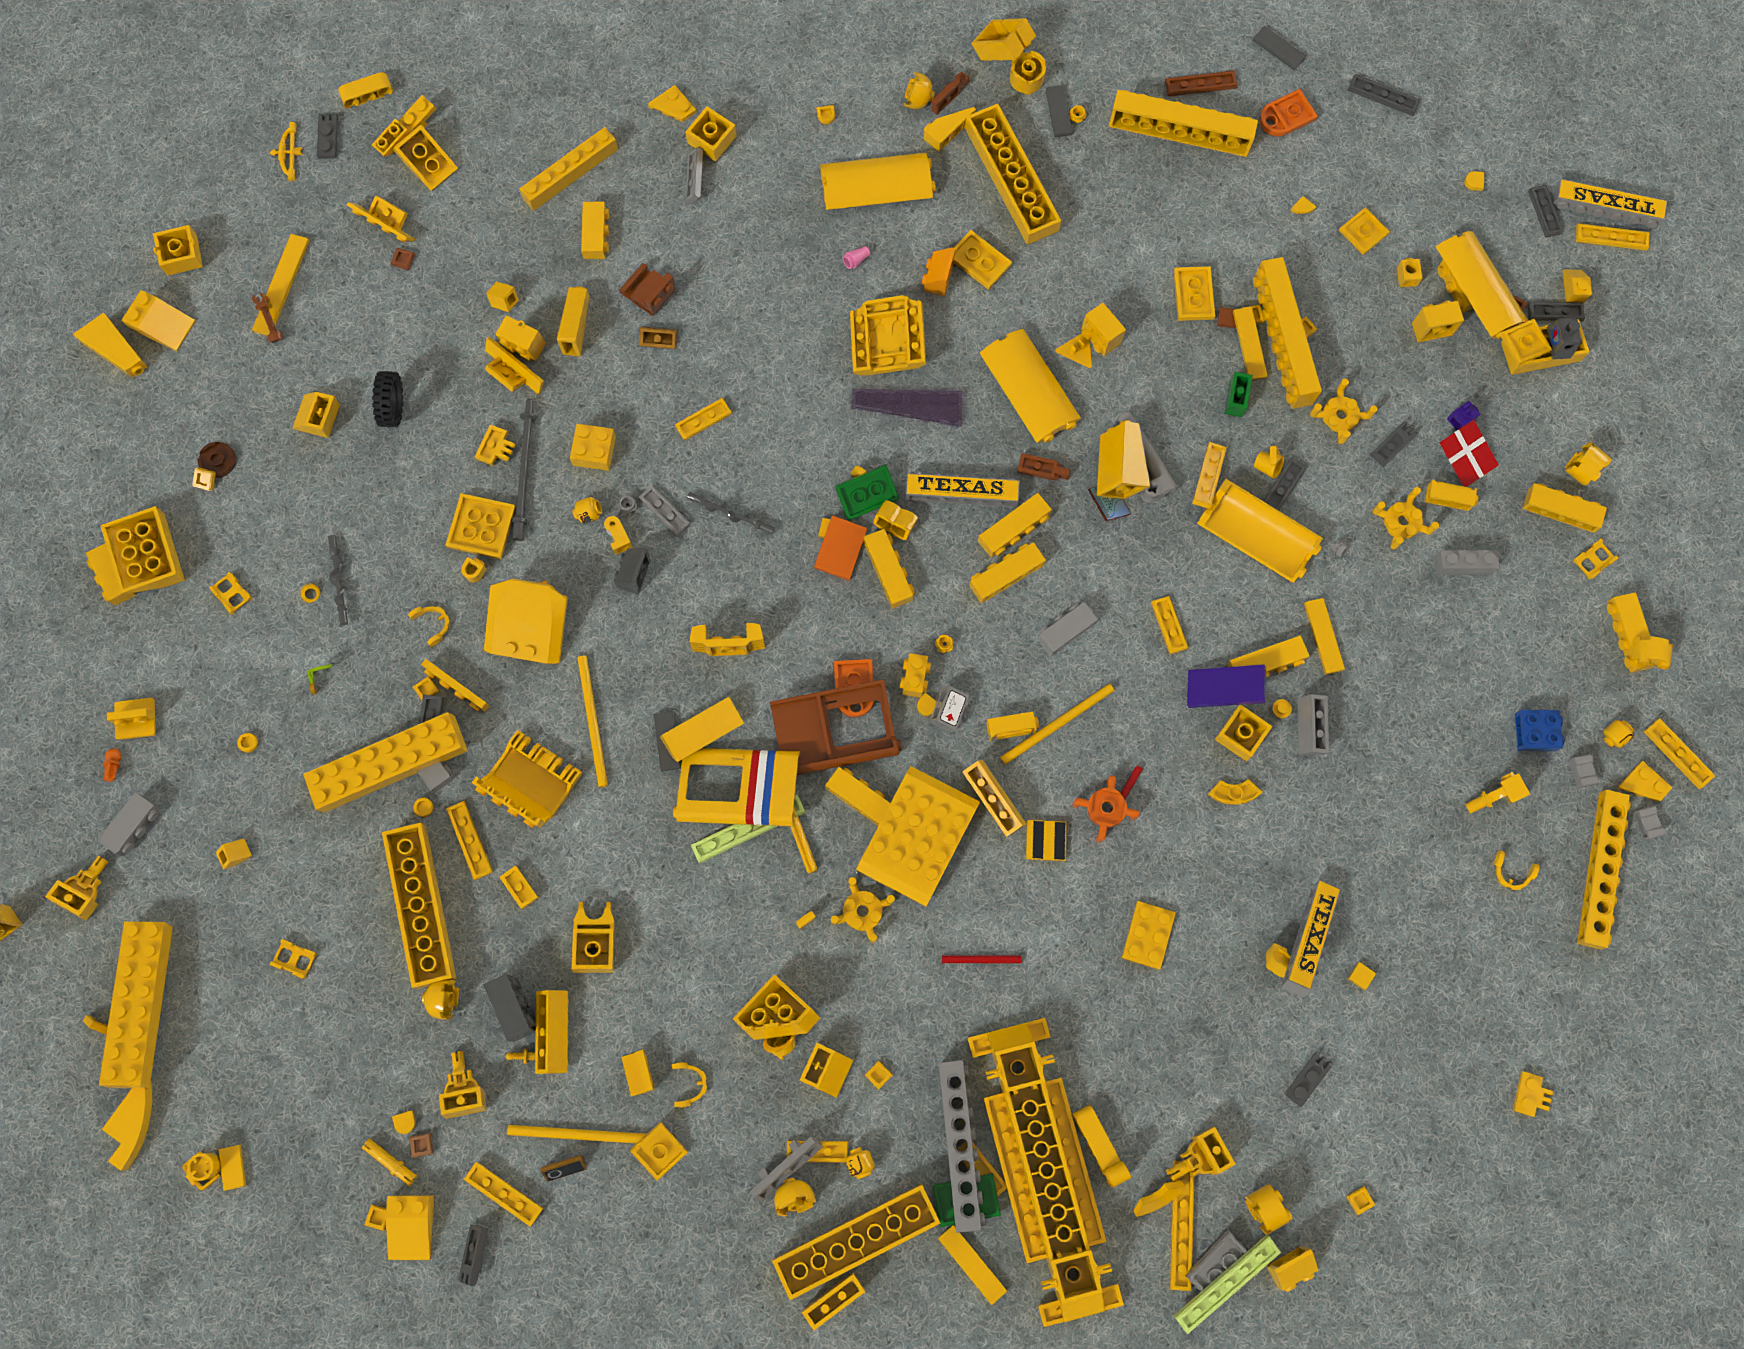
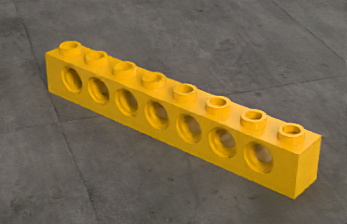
M1611 790L1599 792L1577 940L1579 945L1601 950L1608 948L1612 940L1610 930L1614 923L1613 909L1617 903V896H1615L1616 888L1620 883L1618 874L1623 863L1621 853L1625 847L1624 832L1628 827V821L1626 820L1627 812L1631 806L1629 801L1630 795ZM1611 809L1615 811L1616 817L1612 816ZM1608 828L1612 829L1613 836L1608 833ZM1605 847L1610 849V855L1606 853ZM1603 865H1604V866L1607 868V870H1608V873H1607V874L1604 873V871H1603V869H1602ZM1600 884L1605 888L1604 893L1600 890ZM1598 903L1602 906V912H1599L1597 909ZM1595 923L1599 925V932L1594 928Z

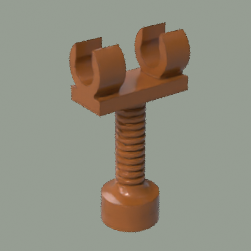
M260 293L262 297L260 302L259 297L253 295L252 301L257 304L255 306L256 309L262 311L270 334L267 335L269 342L274 343L283 340L284 336L281 331L276 330L269 309L272 308V305L269 304V297Z

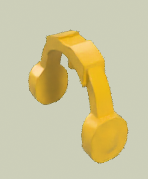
M439 606L417 607L408 614L411 620L432 611L441 614V616L437 617L439 621L443 618L445 619L444 628L441 632L427 641L430 647H434L443 640V636L448 631L450 625L449 617Z
M1499 850L1496 853L1493 864L1496 866L1498 882L1503 887H1508L1511 890H1521L1537 877L1540 865L1533 863L1523 883L1512 885V879H1509L1507 883L1501 875L1505 852Z
M677 1062L671 1064L672 1069L694 1070L702 1078V1081H697V1085H702V1089L696 1097L674 1102V1107L684 1108L691 1106L692 1102L697 1101L706 1093V1075L699 1068L688 1065V1063Z

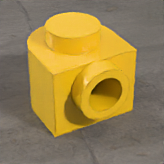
M467 557L461 567V572L467 581L475 583L482 579L487 569L484 567L485 563L477 558L473 560Z

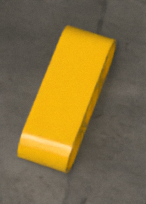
M380 72L346 83L339 87L338 92L343 106L350 109L351 106L367 103L368 100L372 99L373 101L385 97L384 95L386 94L391 95L393 89L388 75Z

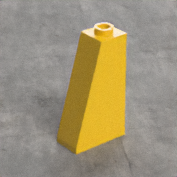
M581 286L569 287L557 336V342L563 355L581 356L590 297L588 290Z
M104 312L73 333L84 346L132 378L141 375L144 369L147 368L143 360Z

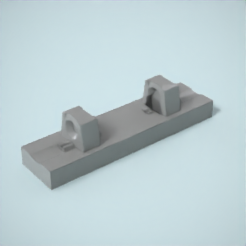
M811 1136L803 1144L793 1140L789 1144L793 1152L772 1172L765 1168L758 1172L762 1181L750 1191L753 1198L762 1202L783 1184L784 1180L790 1178L823 1148L821 1142Z

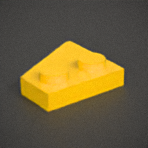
M676 85L648 103L650 109L654 108L661 111L662 114L672 116L681 122L697 113L694 106Z
M1641 761L1617 788L1660 802L1673 787L1644 761Z

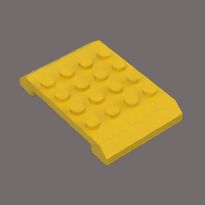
M910 766L863 854L856 871L927 907L980 801Z

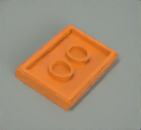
M832 515L814 569L849 581L867 528Z

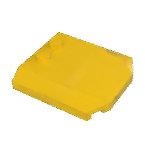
M901 295L868 300L857 310L850 311L852 362L855 375H875L917 369L926 365L923 304L921 301H915Z
M515 578L492 584L489 594L484 651L490 654L546 664L559 663L568 597L560 594L555 590L556 588L549 584Z

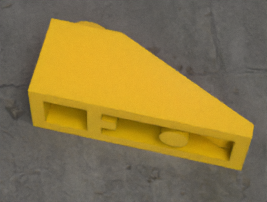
M971 107L937 118L932 123H928L924 128V140L940 152L965 128L966 116L975 113L976 109Z

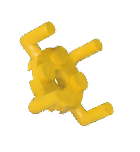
M1342 379L1337 387V397L1331 398L1323 410H1321L1322 405L1317 403L1310 412L1311 417L1323 418L1324 423L1331 430L1338 432L1339 444H1344L1351 435L1349 431L1358 424L1360 419L1369 420L1378 410L1373 405L1367 412H1360L1356 400L1344 397V390L1349 384L1348 379ZM1337 411H1343L1346 414V418H1339Z
M1415 487L1408 494L1406 502H1397L1385 511L1383 509L1386 505L1381 501L1372 511L1373 514L1384 518V525L1389 534L1393 536L1390 545L1393 550L1397 549L1404 539L1414 537L1418 532L1431 535L1439 528L1438 522H1433L1429 527L1422 525V512L1413 505L1414 499L1421 492L1419 487ZM1399 517H1405L1408 524L1401 525L1398 520Z
M851 877L848 883L852 894L844 903L843 914L832 916L831 924L838 925L846 922L855 930L866 931L869 941L875 943L877 935L873 928L881 920L882 908L892 905L895 897L888 895L886 899L879 901L871 892L859 891L856 879ZM859 906H866L868 908L866 916L861 917L857 914Z

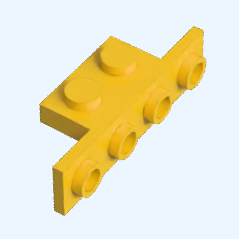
M375 195L369 211L356 203H347V206L352 208L353 213L359 216L364 215L367 217L366 220L374 225L379 224L382 226L381 229L383 231L397 235L396 238L404 243L415 240L414 237L401 230L408 213L380 196Z
M490 336L487 337L484 351L492 356L494 360L486 365L485 370L511 392L526 384L539 395L542 391L544 380L505 350L498 342L494 341Z

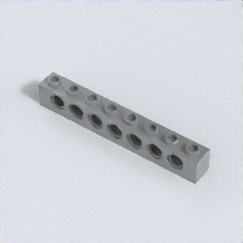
M963 1060L939 1063L956 1233L982 1230V1226H985V1215L980 1213L979 1205L983 1204L982 1191H978L977 1183L981 1182L980 1170L975 1168V1161H978L977 1148L973 1149V1140H976L975 1127L971 1128L970 1119H974L973 1106L969 1107L968 1098H972L971 1086L966 1084V1078L969 1077V1067L964 1065ZM958 1077L961 1079L960 1087L952 1088L950 1085L951 1080ZM961 1098L963 1100V1107L961 1109L953 1108L952 1103L954 1099ZM956 1120H965L966 1126L963 1130H956ZM960 1140H966L968 1143V1148L963 1152L957 1149V1143ZM962 1161H968L970 1164V1170L966 1173H962L959 1170V1164ZM964 1182L972 1184V1192L970 1194L962 1192L961 1186ZM968 1203H971L975 1208V1212L971 1216L965 1215L963 1211L964 1206Z

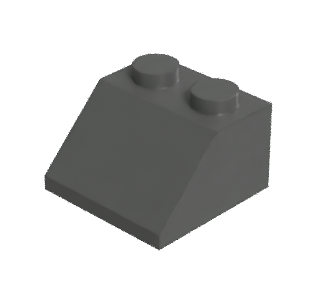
M627 548L626 553L622 554L620 570L616 571L614 576V582L618 589L635 594L640 593L651 561L647 549Z

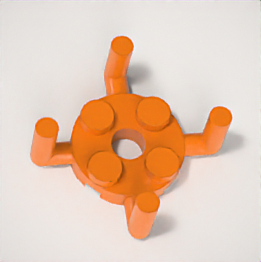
M1113 775L1109 776L1106 780L1107 788L1097 790L1091 795L1089 800L1076 798L1072 803L1074 808H1079V806L1087 807L1090 820L1100 826L1099 833L1096 836L1098 843H1101L1106 838L1107 828L1118 825L1125 816H1129L1131 820H1136L1140 816L1138 810L1127 808L1126 800L1119 791L1115 790L1116 777ZM1103 803H1110L1112 805V812H1104L1102 810Z

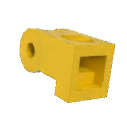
M616 516L606 518L604 526L607 533L615 541L611 543L615 555L626 551L627 548H633L620 520Z

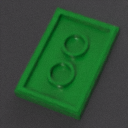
M886 464L834 486L848 521L880 508L885 501L894 502L899 500Z
M993 1173L980 1175L981 1182L977 1183L978 1191H982L983 1204H979L980 1213H984L985 1219L1001 1216ZM951 1181L933 1185L939 1221L941 1223L940 1227L955 1225ZM964 1182L961 1186L962 1192L970 1194L972 1192V1184ZM968 1203L964 1206L963 1211L965 1215L971 1216L974 1214L975 1208L971 1203Z

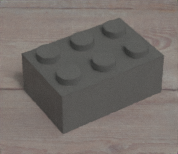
M504 974L483 984L507 1041L515 1042L536 1032V1019L527 1010L530 1006L526 997H522L519 991L522 987L518 978Z

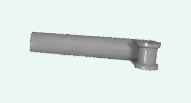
M1130 411L1125 412L1118 418L1119 423L1124 420L1137 423ZM1140 427L1147 469L1153 480L1149 481L1150 487L1142 490L1141 498L1146 503H1152L1174 493L1179 487Z

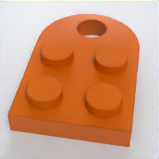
M1298 89L1267 104L1263 108L1259 120L1262 129L1266 133L1280 137L1316 121L1318 116L1301 89ZM1266 120H1272L1275 124L1268 125Z
M872 659L834 661L835 689L872 682ZM874 701L859 703L861 705L859 712L851 711V705L839 707V710L848 717H862L872 709Z

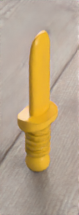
M524 1048V1053L508 1052L506 1059H523V1064H527V1060H535V1052H528V1048Z

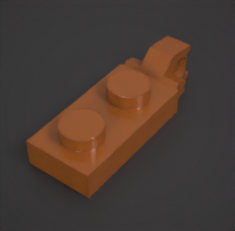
M963 72L957 74L951 83H948L939 94L934 96L932 111L938 115L961 93V89L970 82V77Z
M1021 453L1017 473L1058 481L1059 478L1068 480L1070 469L1061 467L1062 464L1056 460Z

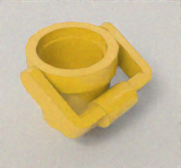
M1277 445L1270 446V453L1261 451L1254 463L1255 469L1273 479L1281 474L1284 464V456H1281Z

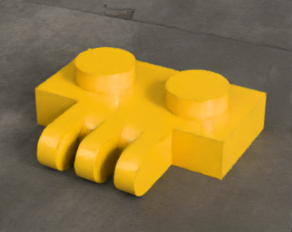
M489 425L475 455V459L492 466L497 458L508 462L509 457L504 455V453L511 455L513 451L507 447L514 449L516 444L506 440L508 435L506 430Z
M1521 1071L1513 1111L1535 1117L1536 1108L1549 1111L1550 1107L1542 1104L1543 1102L1551 1104L1552 1099L1544 1097V1095L1553 1096L1554 1091L1541 1087L1543 1077Z

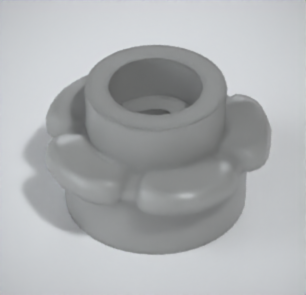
M624 496L620 499L618 507L623 513L630 514L637 508L636 500L631 496Z
M1345 540L1342 542L1338 541L1334 545L1332 551H1334L1333 555L1335 557L1342 558L1347 553L1349 545L1346 544Z

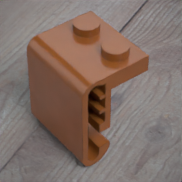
M642 263L619 289V292L653 316L675 291L673 276L669 273H666L663 277L655 270L650 272L647 270V265Z

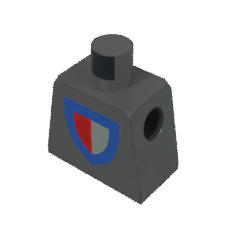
M1561 318L1547 326L1549 344L1552 348V360L1571 358L1580 345V323L1577 318Z

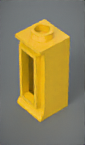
M1432 479L1427 485L1425 502L1470 511L1477 505L1479 496L1476 495L1477 488L1471 490L1472 488L1436 482Z
M1033 711L990 718L986 722L990 741L995 737L996 740L1029 735L1032 731L1035 734L1037 728H1039L1038 717H1034Z

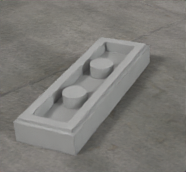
M699 147L688 154L685 201L689 204L694 203L700 198L703 149Z
M653 485L639 496V499L676 537L690 526V522Z

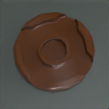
M212 442L201 449L198 465L199 468L216 472L215 478H221L233 471L237 457L235 451L228 444Z

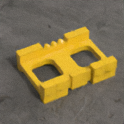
M1599 539L1589 550L1582 552L1573 560L1589 580L1619 559L1617 556L1614 557L1602 543V539ZM1599 548H1602L1608 554V558L1604 561H1601L1595 554ZM1585 559H1589L1594 565V569L1590 572L1581 564Z
M228 572L226 576L209 588L227 611L233 615L236 610L253 598L247 590L241 587L233 573ZM225 580H228L232 587L225 593H222L218 586ZM236 594H240L243 601L234 607L230 603V599Z
M281 939V945L273 962L271 961L269 965L280 970L284 968V970L292 972V975L306 979L317 954ZM283 948L292 951L287 963L278 959ZM300 956L310 959L306 970L296 967Z

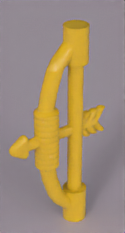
M289 122V128L284 131L281 137L278 151L275 149L270 151V154L273 156L278 154L282 171L288 176V181H295L294 154L303 155L301 153L303 147L295 148V122ZM288 134H290V150H286L285 144ZM290 153V165L287 170L285 165L286 154Z

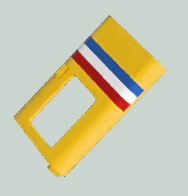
M701 748L682 759L677 806L673 808V817L676 818L677 822L794 827L796 818L794 800L800 751ZM721 765L743 767L739 800L737 802L687 800L690 766Z

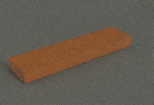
M1235 71L1165 79L1168 96L1237 89L1238 86Z

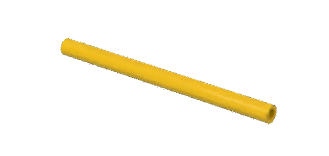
M584 655L577 657L597 782L598 787L601 788L607 787L608 782L587 656Z
M1110 683L1003 754L1000 760L1006 765L1115 691Z
M508 1125L507 1135L635 1144L646 1135L644 1133Z

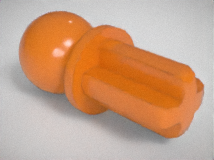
M112 748L105 753L106 761L103 763L105 768L104 781L113 782L116 779L121 759V752L117 749Z

